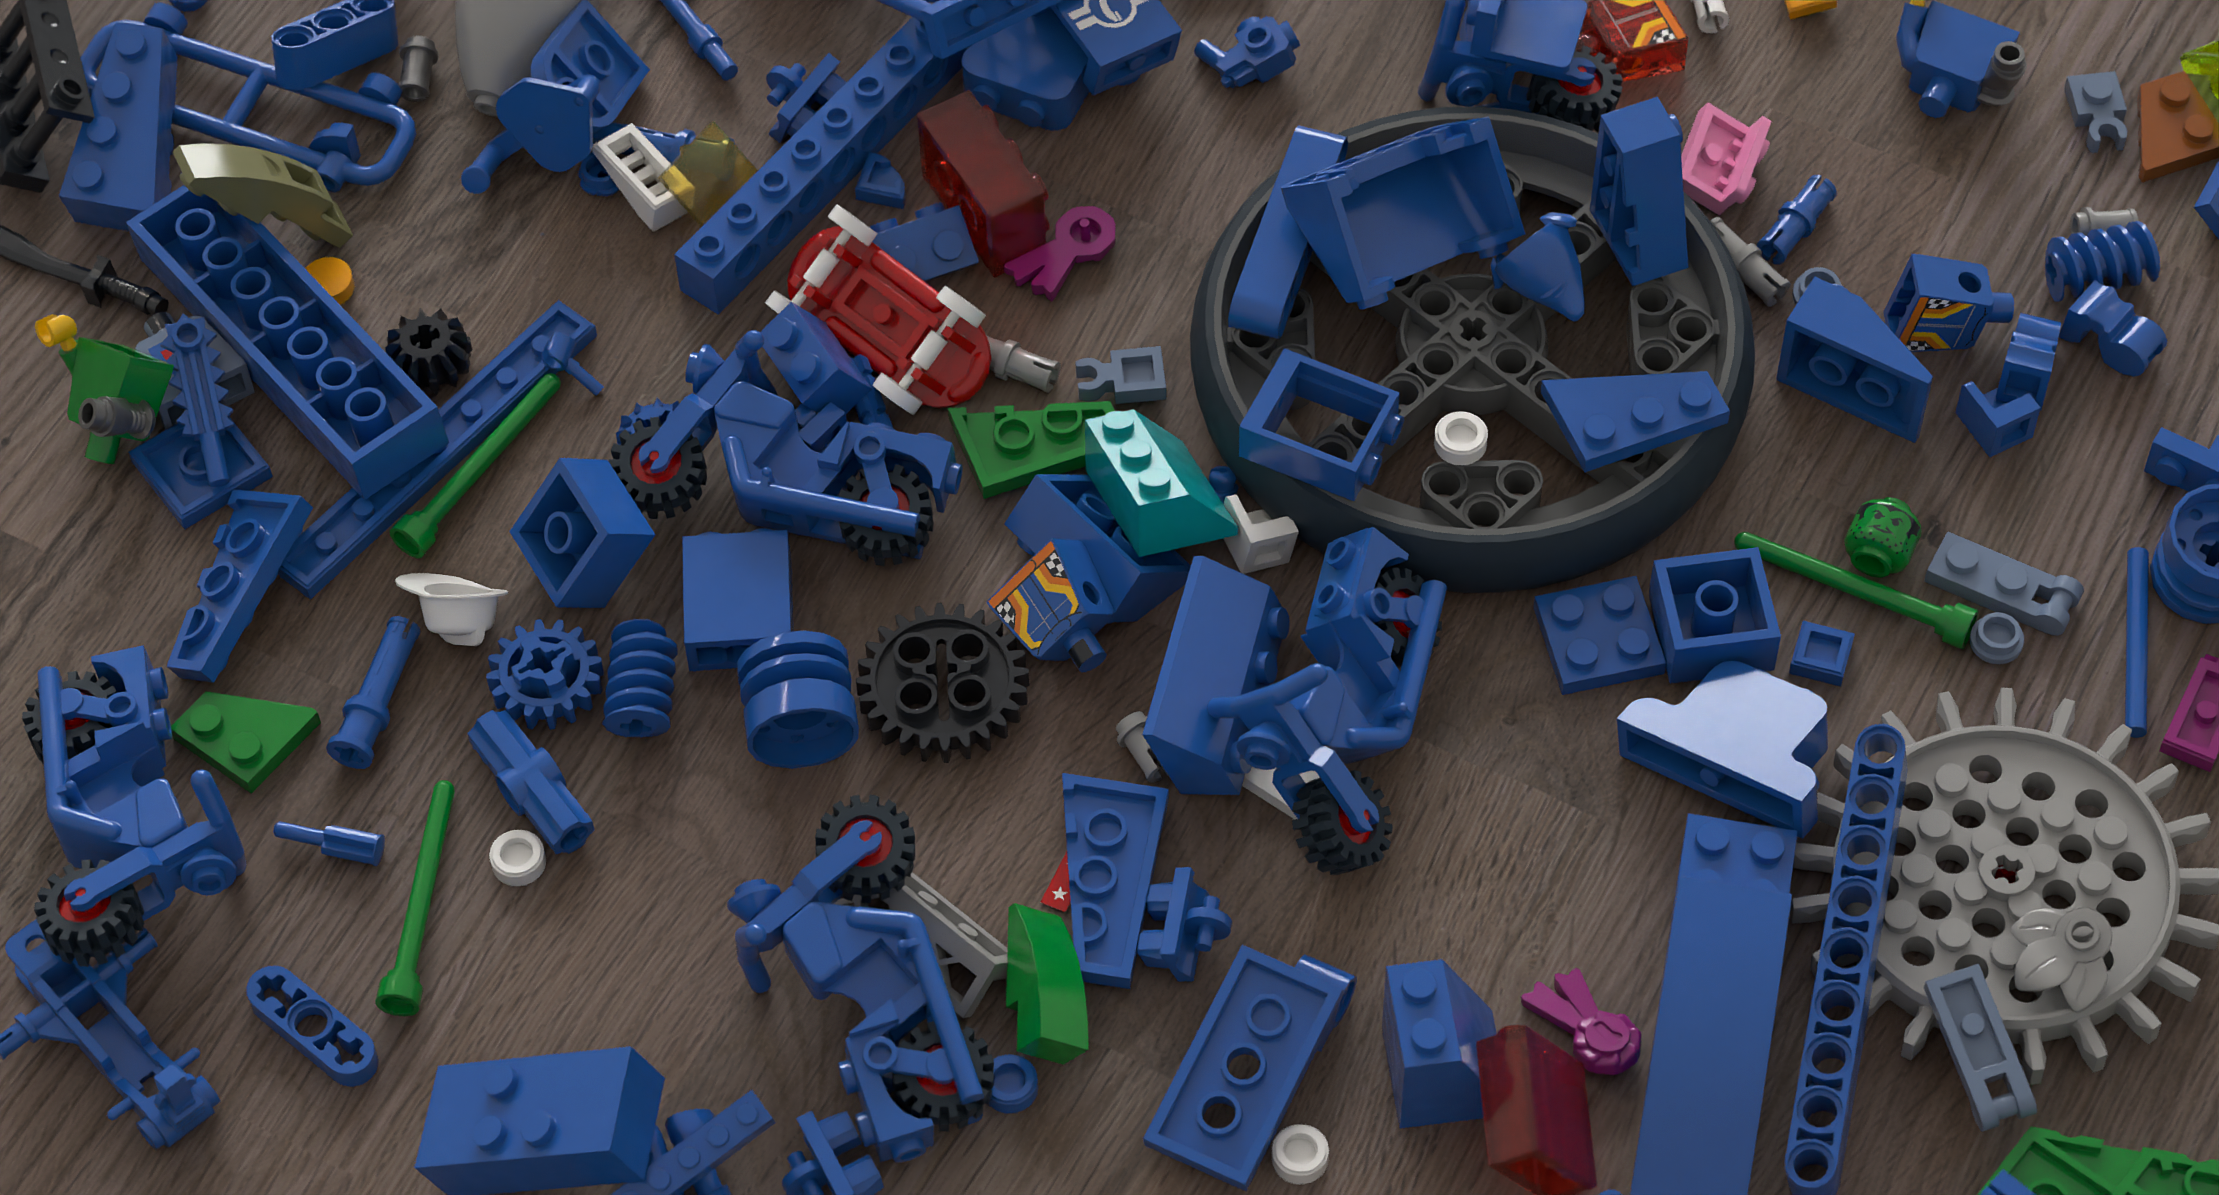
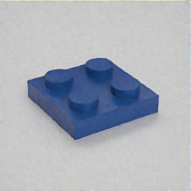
M1637 576L1535 596L1533 608L1562 695L1665 674L1666 660Z

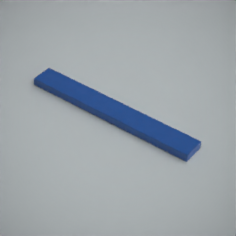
M560 300L554 303L438 409L449 441L446 446L366 500L352 487L292 544L279 567L278 575L311 600L484 441L545 374H556L559 372L546 367L541 359V353L548 338H552L555 332H562L570 336L577 344L571 356L573 359L597 337L595 325Z

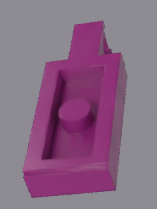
M2206 654L2198 662L2165 734L2159 752L2208 772H2211L2219 754V658Z

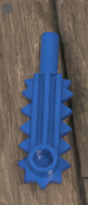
M182 313L177 323L164 324L168 336L160 346L173 352L166 362L174 365L173 370L177 371L169 381V385L181 390L172 402L174 405L185 409L184 413L177 419V423L184 426L182 436L194 437V442L200 441L209 486L219 487L230 482L220 436H225V430L234 427V424L228 418L234 411L232 408L221 404L222 400L229 394L228 389L217 385V382L225 375V371L212 365L221 356V352L208 346L217 337V333L206 329L205 317L193 320Z

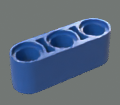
M343 0L275 30L271 38L277 84L291 90L306 89L396 49L398 46L395 0Z

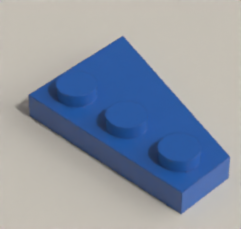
M1707 371L1542 380L1541 394L1584 472L1727 424L1729 421L1730 410Z

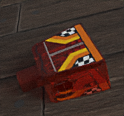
M1591 0L1587 2L1586 16L1575 50L1576 52H1581L1583 46L1590 47L1589 55L1596 57L1601 52L1606 56L1604 64L1613 62L1617 66L1615 74H1621L1622 82L1685 70L1689 38L1665 0Z

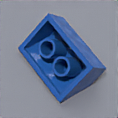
M1036 474L1004 523L1018 537V545L1032 556L1051 538L1082 540L1114 609L1113 618L1108 624L1112 622L1138 621L1186 584L1191 567L1174 549L1139 557L1089 475Z

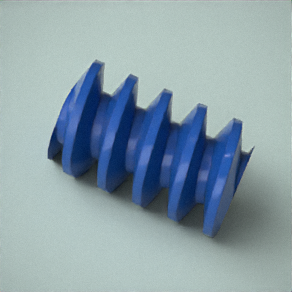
M2141 221L2129 222L2125 228L2121 225H2113L2106 232L2102 229H2093L2087 235L2073 233L2068 239H2065L2063 236L2054 237L2048 242L2045 254L2047 286L2055 302L2063 301L2064 286L2068 285L2073 297L2079 298L2084 293V282L2086 281L2089 286L2094 280L2103 284V278L2106 277L2109 286L2118 290L2122 286L2123 274H2126L2132 286H2138L2142 281V270H2145L2151 282H2156L2160 272V256L2151 232Z
M632 619L623 621L616 625L611 633L612 647L609 652L610 665L607 671L609 682L605 690L607 700L604 704L605 719L602 724L606 730L618 736H659L666 733L671 726L670 717L667 714L672 710L673 705L669 696L674 691V682L671 678L676 673V665L673 660L678 654V648L673 640L665 637L667 635L665 628L652 620Z

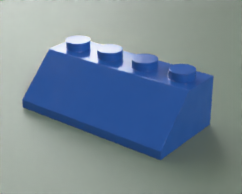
M1205 556L1193 557L1142 735L1180 794L1240 795L1245 774L1250 772L1252 766L1238 752L1236 745L1239 737L1249 731L1241 718L1212 717L1207 711V704L1214 697H1236L1273 683L1277 676V656L1281 641L1288 635L1290 621L1286 608L1282 607L1271 586Z

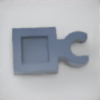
M2116 72L2067 76L2064 90L2075 127L2090 126L2086 138V145L2091 153L2098 152L2101 141L2100 136L2112 138L2116 149L2123 150L2127 137V129L2123 123L2127 108Z
M1161 346L1110 351V363H1102L1093 358H1083L1075 362L1076 378L1090 377L1095 379L1091 382L1078 383V396L1081 401H1094L1108 392H1114L1115 404L1166 399V382Z

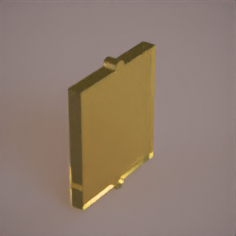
M713 121L690 144L680 146L679 151L681 154L658 177V180L702 227L758 170Z

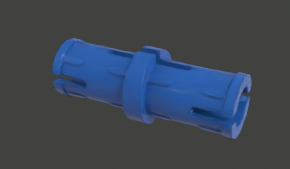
M1821 175L1811 176L1795 199L1784 203L1779 209L1778 220L1757 243V247L1762 252L1761 256L1765 260L1769 261L1777 250L1778 253L1773 258L1772 264L1780 265L1784 263L1788 254L1800 239L1812 234L1816 228V219L1837 195V190L1829 179L1825 178L1817 189L1816 186L1821 181Z

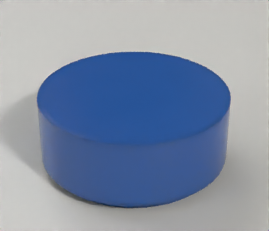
M1007 1054L994 1058V1086L992 1087V1097L988 1105L996 1111L1008 1114L1025 1110L1034 1102L1038 1093V1079L1034 1066L1027 1059L1019 1055Z

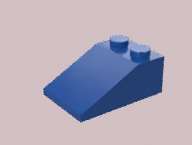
M1814 276L1786 321L1776 380L1913 443L1917 441L1920 436L1933 376L1860 296L1849 292L1841 285L1830 284Z

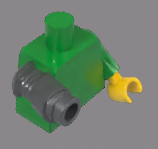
M51 314L38 320L35 323L38 338L47 347L60 343L62 348L59 350V355L72 375L67 411L68 418L80 424L83 429L91 430L84 457L102 463L115 464L121 438L145 441L149 438L155 427L156 417L174 365L121 344L84 337L74 340L73 337L77 334L76 323L71 317L66 315L57 316Z

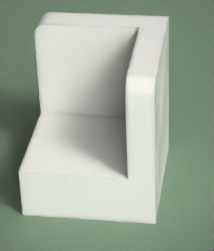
M1236 494L1226 496L1224 506L1238 526V535L1223 539L1240 572L1246 574L1289 563L1299 532L1294 521L1288 516L1272 520L1263 509L1246 513Z

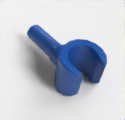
M555 332L552 338H548L542 350L541 359L543 364L552 370H565L596 396L604 386L579 365L580 363L571 358L577 345L576 342L562 332Z

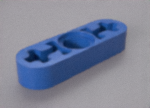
M267 966L259 969L250 977L246 993L254 1014L333 1080L341 1085L351 1087L362 1085L374 1076L379 1061L373 1041L369 1035L293 973L281 966ZM268 988L275 992L282 988L287 1003L291 1005L288 1012H286L284 1005L276 998L269 997L265 1000L263 992ZM320 1015L328 1020L324 1031L316 1036L306 1037L297 1032L299 1023L307 1016ZM338 1039L340 1046L349 1054L355 1055L360 1052L362 1060L357 1064L350 1060L343 1064L338 1049L333 1045Z

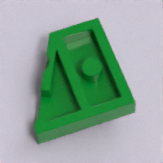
M206 691L171 726L174 740L252 794L311 734L321 721L318 712L311 707Z

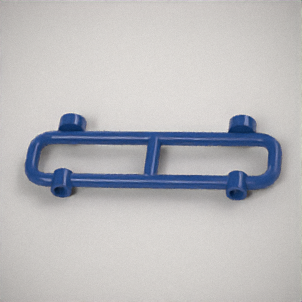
M155 3L144 19V23L126 19L119 20L127 23L163 28L176 54L248 77L223 120L175 104L172 124L238 146L266 150L297 160L318 171L327 191L338 192L345 181L364 186L380 184L386 181L400 168L413 146L416 137L415 122L407 111L396 106L402 96V89L394 80L380 73L368 74L358 93L326 82H321L306 89H286L277 84L274 65L182 36L188 25L187 19L179 10L171 5ZM116 21L102 27L81 56L90 96L97 80L96 70L104 58ZM269 84L391 124L396 128L397 132L378 163L371 166H361L352 163L346 155L338 151L330 150L324 154L243 127L242 125Z

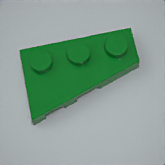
M1111 401L1054 403L1048 404L1044 410L1014 411V405L994 406L995 412L967 413L966 407L948 408V416L983 499L1029 485L1036 474L1060 475L1085 467V420L1104 416L1115 410Z

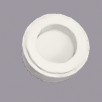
M1460 411L1447 414L1436 425L1435 450L1448 463L1454 465L1472 464L1478 461L1486 451L1487 427L1478 416L1469 412Z
M508 831L499 836L490 849V862L493 872L504 884L510 886L528 885L537 880L545 869L546 856L543 844L535 834L529 831Z
M1304 1124L1292 1125L1280 1131L1275 1137L1272 1145V1164L1282 1179L1293 1184H1308L1320 1178L1327 1168L1329 1156L1328 1143L1324 1135L1316 1128Z

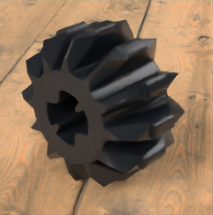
M420 308L417 318L411 320L400 316L399 329L388 330V346L385 347L387 355L421 390L425 387H430L437 395L440 385L446 383L457 387L458 375L469 373V357H471L473 349L470 337L464 332L463 324L459 321L458 317L447 319V315L444 314L441 308L432 316H427Z

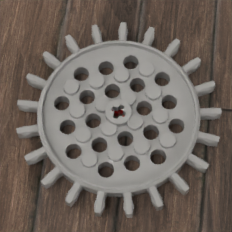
M2001 687L1993 712L1995 725L1964 728L1958 706L1950 692L1947 691L1938 694L1936 705V722L1942 733L1927 737L1919 742L1912 738L1905 725L1891 710L1881 716L1880 724L1893 726L1901 732L1905 740L1908 772L1903 800L1917 798L1924 801L1928 808L1922 811H1913L1902 804L1896 843L1906 845L1911 850V853L1905 856L1894 855L1888 891L1895 898L1886 902L1867 1018L1872 1016L1889 999L1915 1018L1905 1029L1901 1056L1911 1061L1925 1046L1931 1029L1933 1027L1940 1029L1923 988L1925 981L1979 963L2011 1043L2020 1044L2022 1067L2029 1085L2041 1084L2046 1063V1054L2042 1042L2070 1035L2075 1040L2081 1057L2093 1073L2104 1069L2108 1054L2105 1043L2095 1029V1025L2117 1014L2146 1043L2150 1044L2157 1038L2161 1022L2136 997L2150 980L2189 1002L2196 995L2201 979L2190 971L2164 958L2170 939L2201 948L2216 949L2219 940V925L2178 914L2181 894H2219V868H2179L2174 848L2206 838L2211 824L2207 813H2202L2169 823L2163 822L2152 802L2167 795L2175 787L2179 770L2171 763L2154 771L2139 783H2135L2115 765L2125 756L2132 729L2124 724L2112 732L2099 751L2095 752L2067 739L2074 725L2075 701L2067 698L2063 699L2053 713L2049 732L2018 727L2014 723L2017 705L2013 689ZM1841 744L1835 750L1833 767L1849 780L1854 751ZM1892 756L1886 762L1891 761L1895 756ZM1976 771H1987L1993 774L1997 781L1981 783L1976 781L1971 774ZM2028 788H2039L2044 790L2050 798L2043 801L2033 800L2026 796L2023 791ZM1817 792V821L1839 829L1835 847L1796 842L1793 868L1831 873L1832 884L1845 803ZM1874 801L1864 804L1860 810L1868 814H1877L1887 806ZM2082 805H2091L2098 808L2103 815L2098 818H2088L2081 815L2076 808ZM1961 815H1969L1976 818L1981 825L1976 828H1964L1958 825L1954 818ZM2015 832L2024 833L2034 843L2027 846H2019L2012 843L2007 838V835ZM2065 850H2076L2082 853L2087 861L2078 864L2070 863L2060 853ZM1861 852L1856 854L1851 860L1859 865H1868L1873 863L1878 856L1871 852ZM1944 860H1953L1958 862L1964 868V871L1957 874L1946 873L1937 864ZM2121 867L2130 868L2139 874L2140 879L2125 881L2120 879L2113 870ZM1830 893L1793 898L1790 907L1791 923H1810L1825 920ZM2050 895H2058L2065 898L2071 906L2066 909H2054L2045 903L2044 898ZM1852 903L1847 905L1843 912L1852 917L1861 916L1870 907L1863 903ZM1929 905L1938 906L1948 916L1943 919L1933 920L1924 916L1920 909ZM2076 908H2090L2101 914H2115L2124 921L2125 924L2120 927H2111L2112 944L2107 954L2103 957L2104 963L2109 970L2107 971L2108 980L2096 1001L2085 1010L2076 1013L2068 1004L2061 986L2043 991H2033L2038 999L2030 1003L2020 1002L2011 995L2010 991L2016 988V963L2026 946L2013 936L2010 928L2023 915L2037 909H2049L2066 914ZM1988 923L1998 928L2001 934L1993 938H1987L1979 935L1973 927L1977 924ZM2081 926L2075 929L2072 938L2078 943H2087L2092 939L2094 931L2087 926ZM1820 950L1812 954L1810 970L1815 978ZM1917 951L1925 954L1931 962L1924 966H1914L1905 961L1903 955L1907 952ZM1844 954L1838 957L1834 964L1842 968L1854 962L1859 964L1862 959L1853 954ZM1851 1009L1849 1010V1016L1853 1013Z

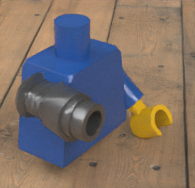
M1910 0V3L1905 2L1896 35V43L1902 67L1911 73L1909 88L1912 92L1922 95L1918 102L1921 111L1930 117L1941 118L1946 114L1949 106L1965 112H1972L1981 103L1991 106H2002L2013 100L2015 96L2013 87L2017 85L2027 68L2024 57L2025 52L2017 44L2020 32L1932 0L1929 7L1924 6L1926 0Z

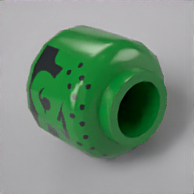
M1892 497L1872 499L1862 503L1857 510L1844 539L1845 550L1850 556L1854 567L1868 576L1883 578L1903 571L1910 562L1921 537V524L1915 514L1911 512L1910 507L1902 500Z

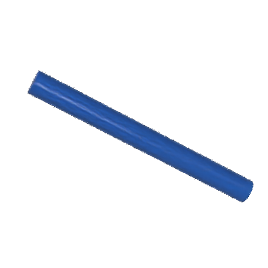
M2141 547L2131 548L2127 552L2125 725L2132 729L2130 737L2140 738L2147 734L2149 552Z

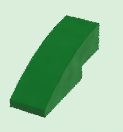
M1014 903L1009 906L1006 1008L1018 1011L1017 1052L1064 1065L1088 1050V1016L1079 959L1071 936L1060 916Z

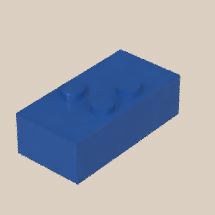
M631 1046L438 1066L414 1168L446 1195H490L644 1181L665 1077Z

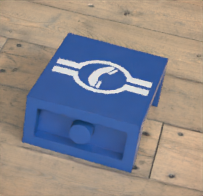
M1063 0L1034 14V17L1053 10L1088 57L1083 83L1093 96L1174 60L1182 33L1181 28L1160 0Z

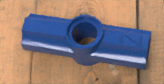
M491 710L479 717L474 727L467 733L469 742L482 761L495 775L497 786L511 809L518 816L523 814L527 816L555 854L561 852L570 854L585 845L586 839L595 831L593 821L567 789L565 779L551 755L543 747L536 749L506 710L501 712Z

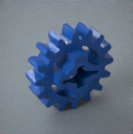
M538 619L535 620L534 631L527 633L524 628L518 625L515 627L516 640L513 642L505 638L498 640L501 655H489L488 661L491 672L486 674L489 690L492 692L497 709L505 708L514 721L524 715L528 729H533L539 719H544L549 729L552 730L556 727L558 717L564 716L567 721L574 723L576 722L574 710L577 707L588 711L593 708L590 694L602 693L603 688L600 676L604 675L601 657L598 656L595 641H585L582 628L578 626L569 633H566L563 620L558 619L552 629H545L542 620Z

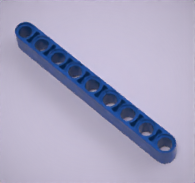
M1874 724L1865 728L1858 735L1854 748L1785 1156V1170L1792 1195H1837L1841 1182L1908 772L1905 740L1901 732L1893 726L1886 724ZM1877 752H1888L1895 756L1886 763L1878 764L1869 760ZM1874 801L1887 806L1877 814H1868L1860 810L1864 804ZM1861 852H1871L1878 856L1873 863L1868 865H1859L1851 860L1856 854ZM1852 903H1863L1870 907L1861 916L1852 917L1843 912L1844 908ZM1844 954H1853L1862 959L1857 966L1852 968H1841L1834 964V961ZM1835 1006H1845L1853 1011L1847 1019L1842 1021H1834L1825 1016L1826 1012ZM1827 1058H1836L1844 1063V1067L1833 1074H1825L1816 1069L1817 1065ZM1818 1111H1827L1836 1116L1835 1120L1826 1127L1817 1128L1807 1122L1808 1118ZM1810 1164H1818L1827 1169L1826 1174L1817 1181L1808 1182L1798 1176L1799 1171Z

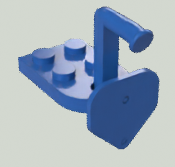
M581 0L557 25L536 53L531 64V78L521 79L499 97L496 103V113L501 123L507 129L491 139L473 164L463 171L461 182L468 192L473 194L485 192L490 186V177L500 163L522 147L541 166L548 170L562 172L570 169L590 154L593 149V134H596L615 120L650 69L588 0Z

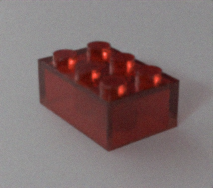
M967 90L918 113L917 121L922 176L940 202H943L945 209L959 205L974 249L994 278L1005 273L1004 265L1007 262L1046 244V231L1050 230L1044 207V201L1048 200L1046 186L1036 172L1030 174L1024 166L1022 154L1015 141L1011 138L1006 140L1001 134L997 119L991 108L987 104L981 106L972 92Z

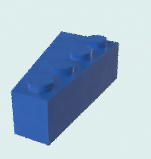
M122 21L115 22L90 98L95 118L91 123H82L59 193L61 201L75 222L129 231L126 224L128 220L171 193L169 167L170 155H173L174 137L171 133L172 114L175 113L178 56L163 28Z

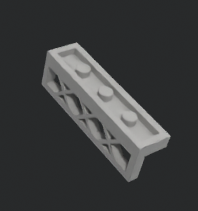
M912 872L910 877L905 876V886L898 892L894 887L890 889V897L883 901L889 905L890 910L915 913L922 919L955 1012L962 1018L972 1017L991 983L995 980L1007 978V947ZM879 894L871 895V899L880 898ZM854 895L852 901L841 898L834 903L850 906L849 903H854L855 907L869 908L868 903H861L860 895ZM945 951L953 957L946 958ZM960 962L976 975L975 980L964 997L951 987L947 964Z

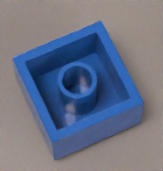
M559 458L509 531L555 606L566 608H605L656 535L608 460Z
M1759 547L1653 561L1649 599L1661 649L1666 660V671L1670 684L1702 680L1717 664L1725 661H1739L1765 671L1775 670L1781 634Z

